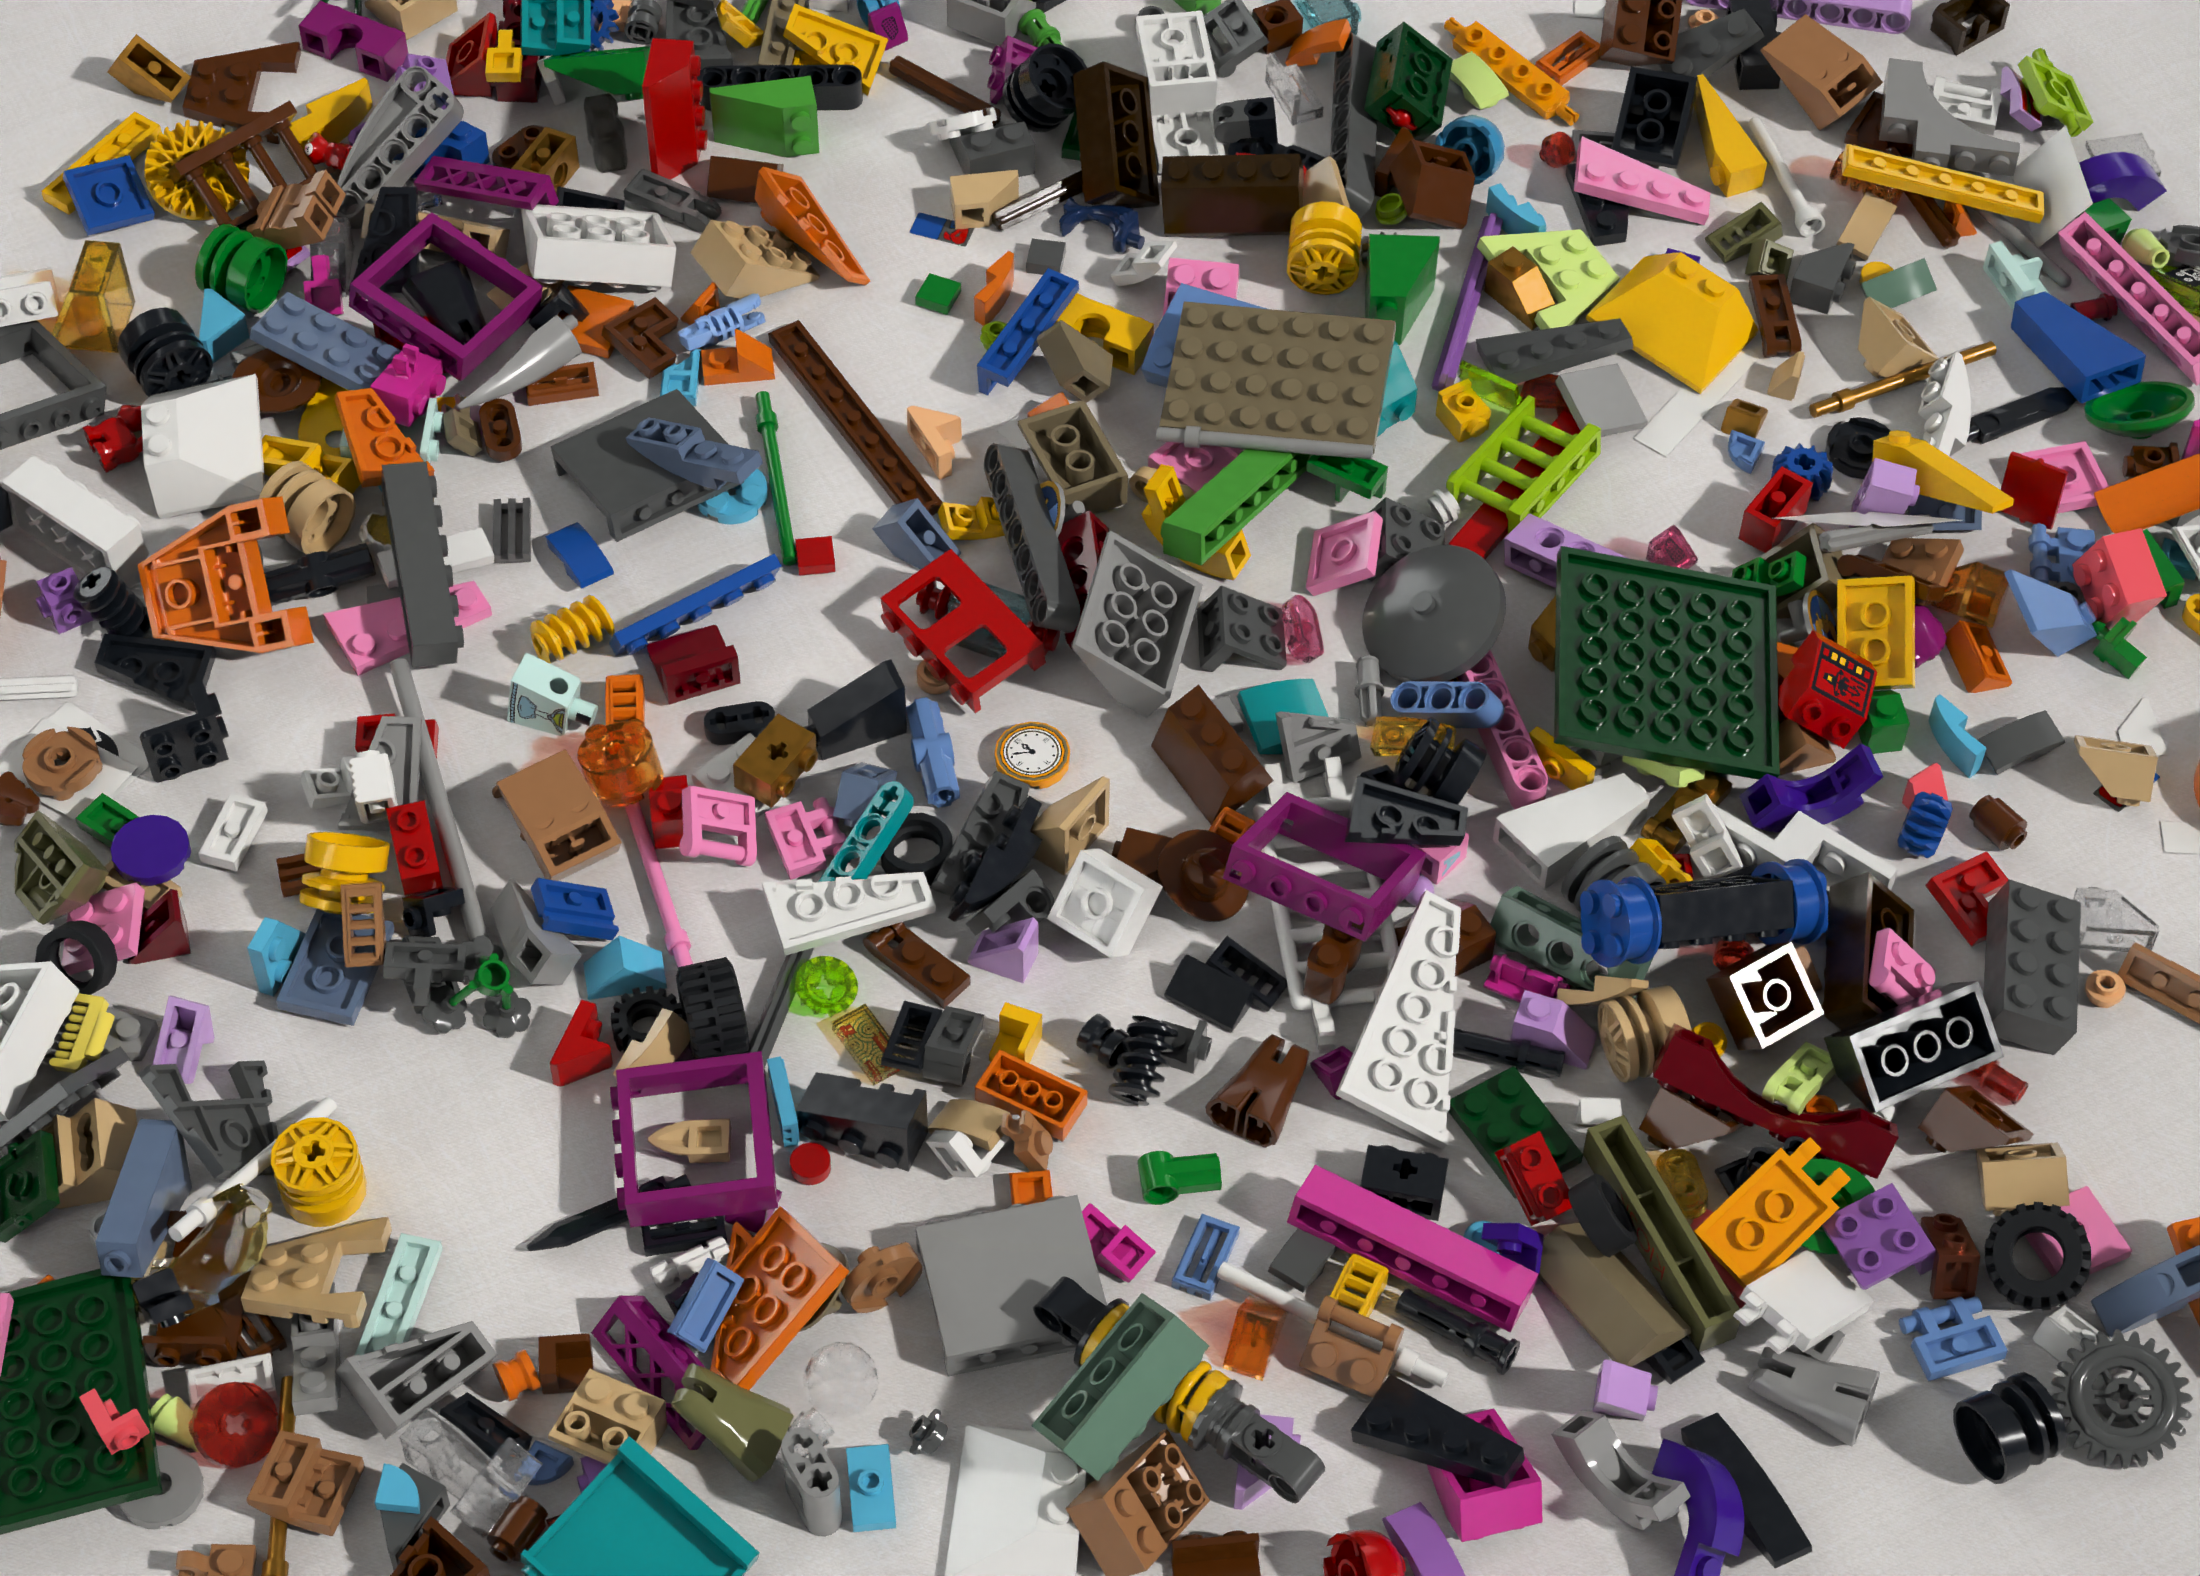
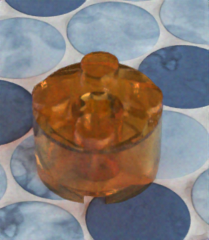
M632 719L627 722L613 723L607 726L596 724L585 731L586 738L578 748L577 759L586 782L595 796L601 799L602 805L608 807L632 805L645 799L643 796L645 791L651 787L655 791L660 786L664 776L663 768L652 736L642 720Z

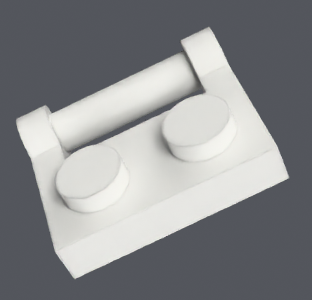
M1936 76L1932 94L1952 116L1970 128L1984 134H1994L2002 96L2000 95L2001 88L1992 87V90L1947 82L1945 77Z

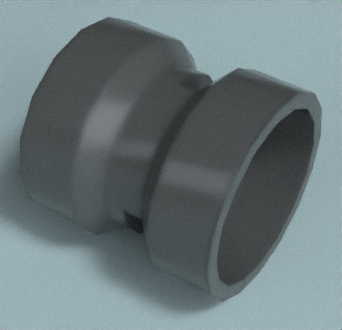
M633 0L631 2L624 33L632 42L645 45L650 44L652 38L657 37L662 8L655 0Z

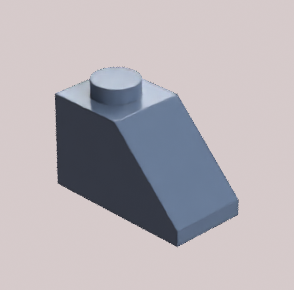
M918 498L892 505L872 528L895 557L919 569L924 568L949 549H952L958 556L961 554V551Z
M863 762L842 771L833 816L844 819V825L854 828L876 792L887 782L895 781L898 771Z

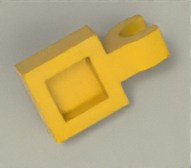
M499 30L498 48H487L485 70L487 82H521L523 56L521 48H515V42H512L513 30Z
M1638 838L1629 848L1637 853L1639 857L1638 863H1648L1665 879L1666 883H1675L1678 880L1680 882L1694 881L1688 873L1679 869L1682 865L1657 840Z

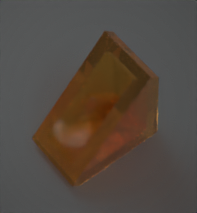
M1249 1295L1238 1308L1223 1369L1263 1381L1288 1312L1261 1298Z

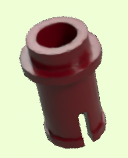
M2106 293L2100 294L2099 298L2070 304L2071 308L2091 320L2103 318L2105 321H2109L2112 316H2116L2118 313L2115 297L2113 295L2108 296Z

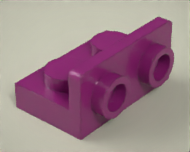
M1008 35L1000 47H994L989 58V64L992 65V73L987 83V88L990 89L991 103H998L1003 96L1002 91L1005 80L1038 47Z

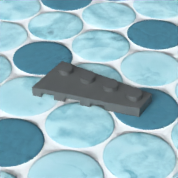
M995 771L989 777L932 882L931 889L948 896L952 895L960 881H965L967 877L963 869L972 854L976 852L980 855L990 843L994 842L999 833H1004L1006 827L1002 825V821L1012 805L1019 807L1027 799L1029 784L998 771Z

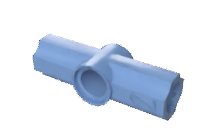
M928 697L915 699L911 705L906 707V717L912 737L911 750L915 770L921 774L922 785L924 786L928 804L936 805L937 808L951 806L952 802L960 798V790L954 770L955 761L950 734L944 731L943 720L937 701H931Z

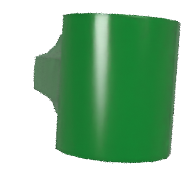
M1153 1151L1142 1155L1137 1162L1143 1199L1148 1204H1167L1174 1201L1179 1194L1221 1190L1222 1187L1221 1167L1217 1153L1173 1158V1155L1169 1152Z

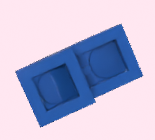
M578 522L545 536L549 549L564 563L567 575L581 589L614 574L612 566L599 546Z

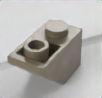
M1062 320L1037 336V343L1061 387L1086 403L1110 388L1113 355Z

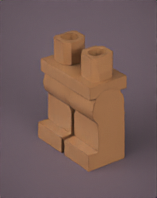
M327 170L316 172L308 184H290L286 189L282 185L275 186L268 199L260 201L256 209L258 219L255 224L248 225L246 231L250 232L254 237H263L280 244L285 250L322 242L346 194Z

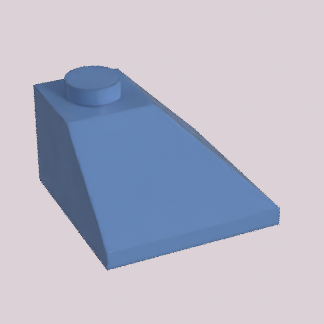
M2012 569L2004 572L2031 634L2057 657L2097 636L2092 625L2096 621V617L2086 601L2080 603L2072 594Z

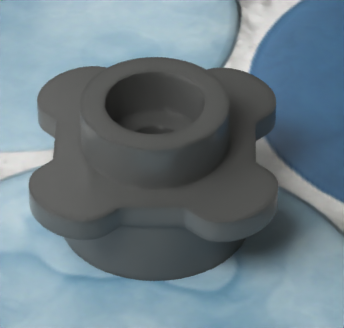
M934 1409L928 1418L925 1415L920 1416L912 1425L909 1436L913 1439V1444L910 1448V1453L913 1455L919 1453L920 1450L927 1454H932L943 1442L948 1427L938 1420L941 1415L940 1410Z

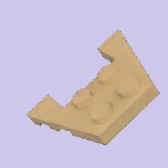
M382 1217L265 1247L257 1267L253 1268L250 1272L241 1296L244 1312L288 1319L293 1317V1313L311 1315L312 1321L315 1323L327 1324L329 1318L343 1320L344 1327L359 1328L367 1306L364 1291L329 1292L343 1255L385 1252L392 1232L389 1217Z

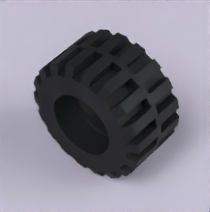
M727 957L678 967L676 975L677 989L683 1019L688 1023L689 1046L693 1058L696 1060L748 1053L749 1035L743 1002L733 965Z
M2034 1202L2033 1205H2025L2023 1203L2017 1205L2016 1209L2010 1212L2008 1210L2001 1215V1219L1997 1223L1994 1222L1990 1228V1234L1988 1239L1986 1238L1984 1247L1986 1269L1996 1290L2003 1294L2009 1302L2014 1305H2021L2024 1309L2033 1310L2034 1308L2045 1311L2051 1310V1307L2058 1305L2061 1307L2067 1304L2069 1299L2073 1296L2076 1297L2080 1293L2082 1286L2089 1277L2091 1246L2083 1226L2078 1224L2076 1218L2071 1213H2065L2061 1210V1207L2054 1204L2047 1206L2043 1205V1202ZM2045 1233L2055 1238L2060 1244L2064 1256L2063 1264L2058 1273L2047 1280L2034 1281L2022 1276L2015 1268L2012 1258L2013 1249L2018 1240L2027 1234Z

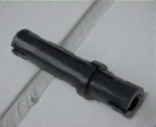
M1454 1028L1453 1053L1515 1066L1521 1072L1529 1069L1557 1077L1561 1076L1566 1052L1533 1046L1531 1041L1522 1040V1043Z

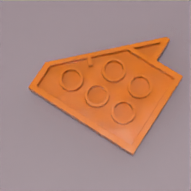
M781 1206L755 1236L738 1222L732 1227L730 1252L728 1253L726 1267L745 1280L716 1332L710 1370L747 1390H750L756 1384L758 1379L850 1272L802 1224Z

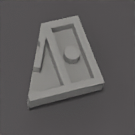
M1282 711L1275 713L1287 777L1293 783L1325 772V758L1340 756L1341 765L1362 758L1356 724L1350 719Z

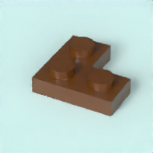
M654 297L604 325L602 336L642 374L650 379L663 372V370L676 361L677 355L659 338L676 329L679 318Z

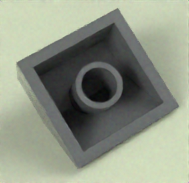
M1024 121L950 139V145L964 175L1018 170L1019 177L1035 174V143Z

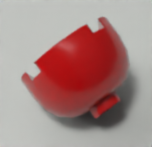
M1349 1530L1336 1533L1328 1540L1327 1546L1333 1545L1331 1549V1557L1324 1558L1323 1569L1325 1576L1405 1575L1406 1566L1402 1555L1389 1538L1373 1530Z

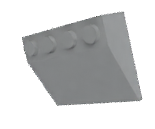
M1110 530L1106 534L1071 648L1116 701L1147 718L1170 699L1203 584Z

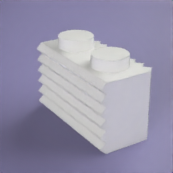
M377 750L360 752L356 755V758H352L349 761L353 794L360 821L364 824L388 821L386 808L398 806L388 754H380Z

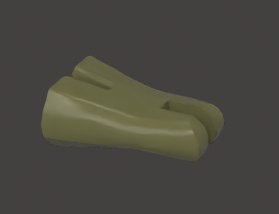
M694 1363L688 1365L681 1381L685 1388H680L676 1391L671 1406L682 1418L709 1439L745 1479L751 1482L760 1479L771 1469L781 1447L782 1439L789 1429L794 1417L790 1408L744 1389L705 1367Z

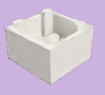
M1100 848L1080 850L1047 919L1110 958L1129 955L1163 886Z

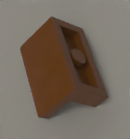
M711 156L707 196L757 203L754 198L758 171L762 167H767L783 172L784 164Z

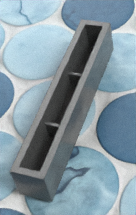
M426 461L382 465L381 489L412 667L457 663L458 648H464V634L462 625L455 626L454 617L459 616L458 600L456 595H450L449 587H453V572L451 565L444 564L443 557H448L446 535H439L438 527L443 525L441 506L434 505L433 498H437L436 477L429 476Z

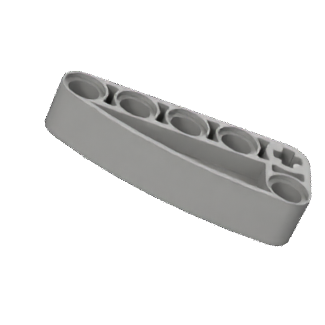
M412 66L400 75L369 116L347 156L337 182L346 196L336 216L351 229L362 228L365 203H376L381 187H402L463 118V106L458 99L426 69L420 66ZM425 81L424 88L415 92L414 88L416 85ZM443 105L447 106L444 110L441 108ZM427 128L426 133L422 137L415 138L418 130ZM404 153L401 161L392 164L397 154ZM381 178L380 184L376 188L369 189L372 181ZM358 204L354 213L346 215L351 205Z

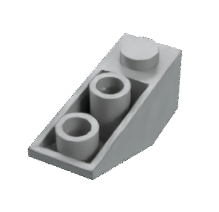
M510 879L490 909L508 959L531 984L562 985L582 954L563 933L542 929L544 920L538 916L535 902L514 879Z

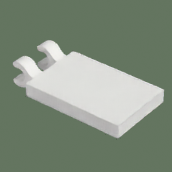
M1807 1249L1747 1285L1739 1297L1746 1304L1736 1311L1733 1316L1745 1327L1750 1326L1760 1317L1772 1325L1777 1332L1765 1344L1777 1354H1781L1793 1344L1802 1352H1805L1866 1313L1874 1299L1819 1253Z

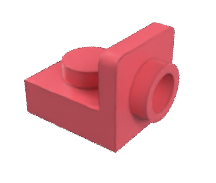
M95 1388L79 1397L111 1455L120 1450H126L135 1446L141 1438L150 1433L137 1409H133L121 1416L112 1399L110 1398L103 1402Z

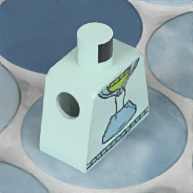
M525 653L511 680L507 721L562 736L565 735L572 720L590 727L596 717L598 705L579 699L581 680L577 676L529 653Z

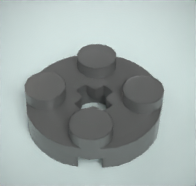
M2176 225L2173 226L2170 233L2166 232V228L2161 231L2159 242L2170 254L2167 265L2176 268L2184 267L2185 264L2200 267V227Z

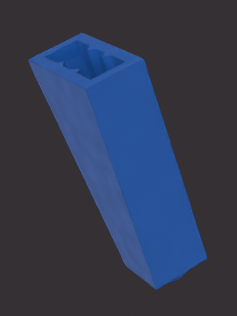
M2046 291L2015 301L2011 329L2080 403L2141 382L2146 355L2136 347Z

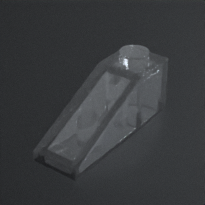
M429 1406L399 1437L405 1460L424 1475L445 1485L447 1492L492 1525L496 1524L510 1502H516L519 1496L530 1498L465 1433Z

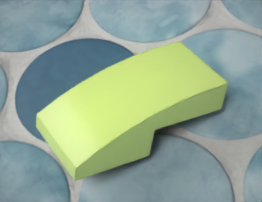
M1472 51L1452 61L1450 80L1462 87L1465 99L1478 109L1493 107L1499 100L1509 96L1507 88L1494 71Z

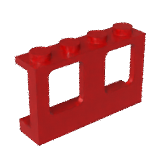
M949 549L880 598L883 609L881 619L888 630L892 633L897 631L904 638V644L910 653L915 657L920 655L927 662V668L932 676L938 681L943 679L950 686L949 690L954 699L960 705L966 703L974 713L981 710L979 697L1027 664L1033 671H1036L1046 663L1043 642L952 549ZM939 581L961 604L927 629H920L899 606L931 582ZM980 628L987 629L1007 652L975 676L966 677L945 656V653Z

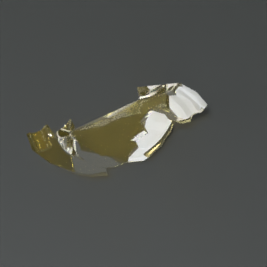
M239 1183L203 1202L226 1201L217 1212V1216L202 1229L179 1257L153 1260L149 1275L165 1268H171L180 1290L189 1293L194 1308L184 1312L186 1318L219 1303L218 1293L231 1286L239 1276L256 1268L267 1245V1215L272 1212L273 1204L259 1189ZM137 1301L138 1312L142 1313V1311H141V1309H140V1306H139V1304H138V1301Z

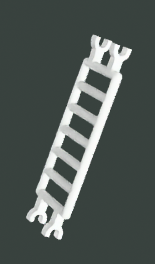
M1340 756L1325 758L1326 771L1323 772V779L1329 797L1304 800L1330 811L1349 810L1352 794H1346ZM1280 763L1264 765V769L1274 781L1264 788L1268 803L1258 804L1253 808L1252 813L1255 822L1285 794ZM1277 834L1261 852L1277 858L1276 849L1306 845L1284 835ZM1338 859L1290 864L1317 877L1364 872ZM1366 872L1370 888L1349 891L1369 899L1381 887L1384 880ZM1270 900L1292 1007L1300 1011L1311 1009L1318 1050L1334 1048L1333 1035H1335L1336 1030L1329 1007L1371 1002L1375 1004L1382 986L1343 990L1339 998L1330 1005L1304 995L1302 977L1305 976L1307 961H1298L1295 944L1312 943L1322 940L1324 926L1292 929L1289 912L1295 911ZM1391 914L1371 935H1380L1384 952L1361 954L1357 965L1352 971L1387 967L1389 971L1399 948Z

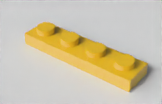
M133 112L67 170L130 155L133 161L150 146L151 141L155 142L157 140L158 133H162L161 127L139 113ZM63 173L41 191L45 202L70 215L76 210L63 180Z

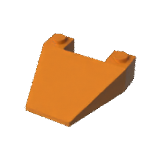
M282 496L260 498L229 505L137 564L153 638L256 653L277 651L314 643L306 606L272 611L257 540L290 533Z

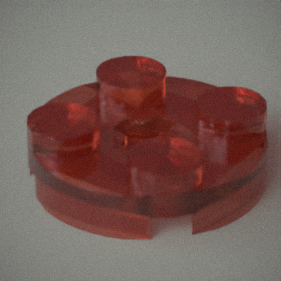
M234 1381L220 1384L207 1391L197 1402L192 1419L189 1422V1432L198 1451L211 1463L227 1469L251 1465L260 1461L269 1453L278 1435V1430H276L277 1407L271 1396L253 1383ZM240 1414L244 1418L241 1427L245 1431L242 1435L236 1432L230 1435L226 1430L228 1424L225 1420L228 1415L234 1418Z

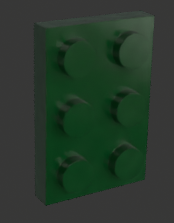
M1515 1066L1450 1099V1110L1448 1112L1514 1198L1517 1197L1494 1152L1540 1131L1561 1174L1582 1163V1152Z

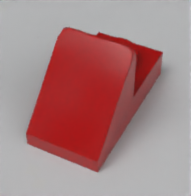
M581 999L550 1061L553 1085L562 1087L612 1067L613 1060L610 1045L598 1041L602 1030V1022L598 1019L595 1003Z

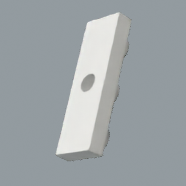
M483 528L446 536L448 557H443L444 564L451 565L453 573L494 563V553ZM392 549L376 553V561L388 589L398 587Z

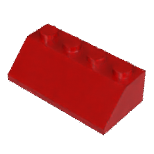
M652 38L642 84L651 172L671 180L696 166L699 162L701 150L706 151L707 130H702V126L705 123V106L699 104L703 97V81L697 80V76L699 77L701 57L695 55L694 41Z

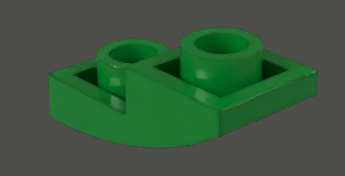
M1797 550L1771 563H1768L1761 557H1757L1734 568L1731 577L1775 585L1776 597L1803 588L1807 557Z

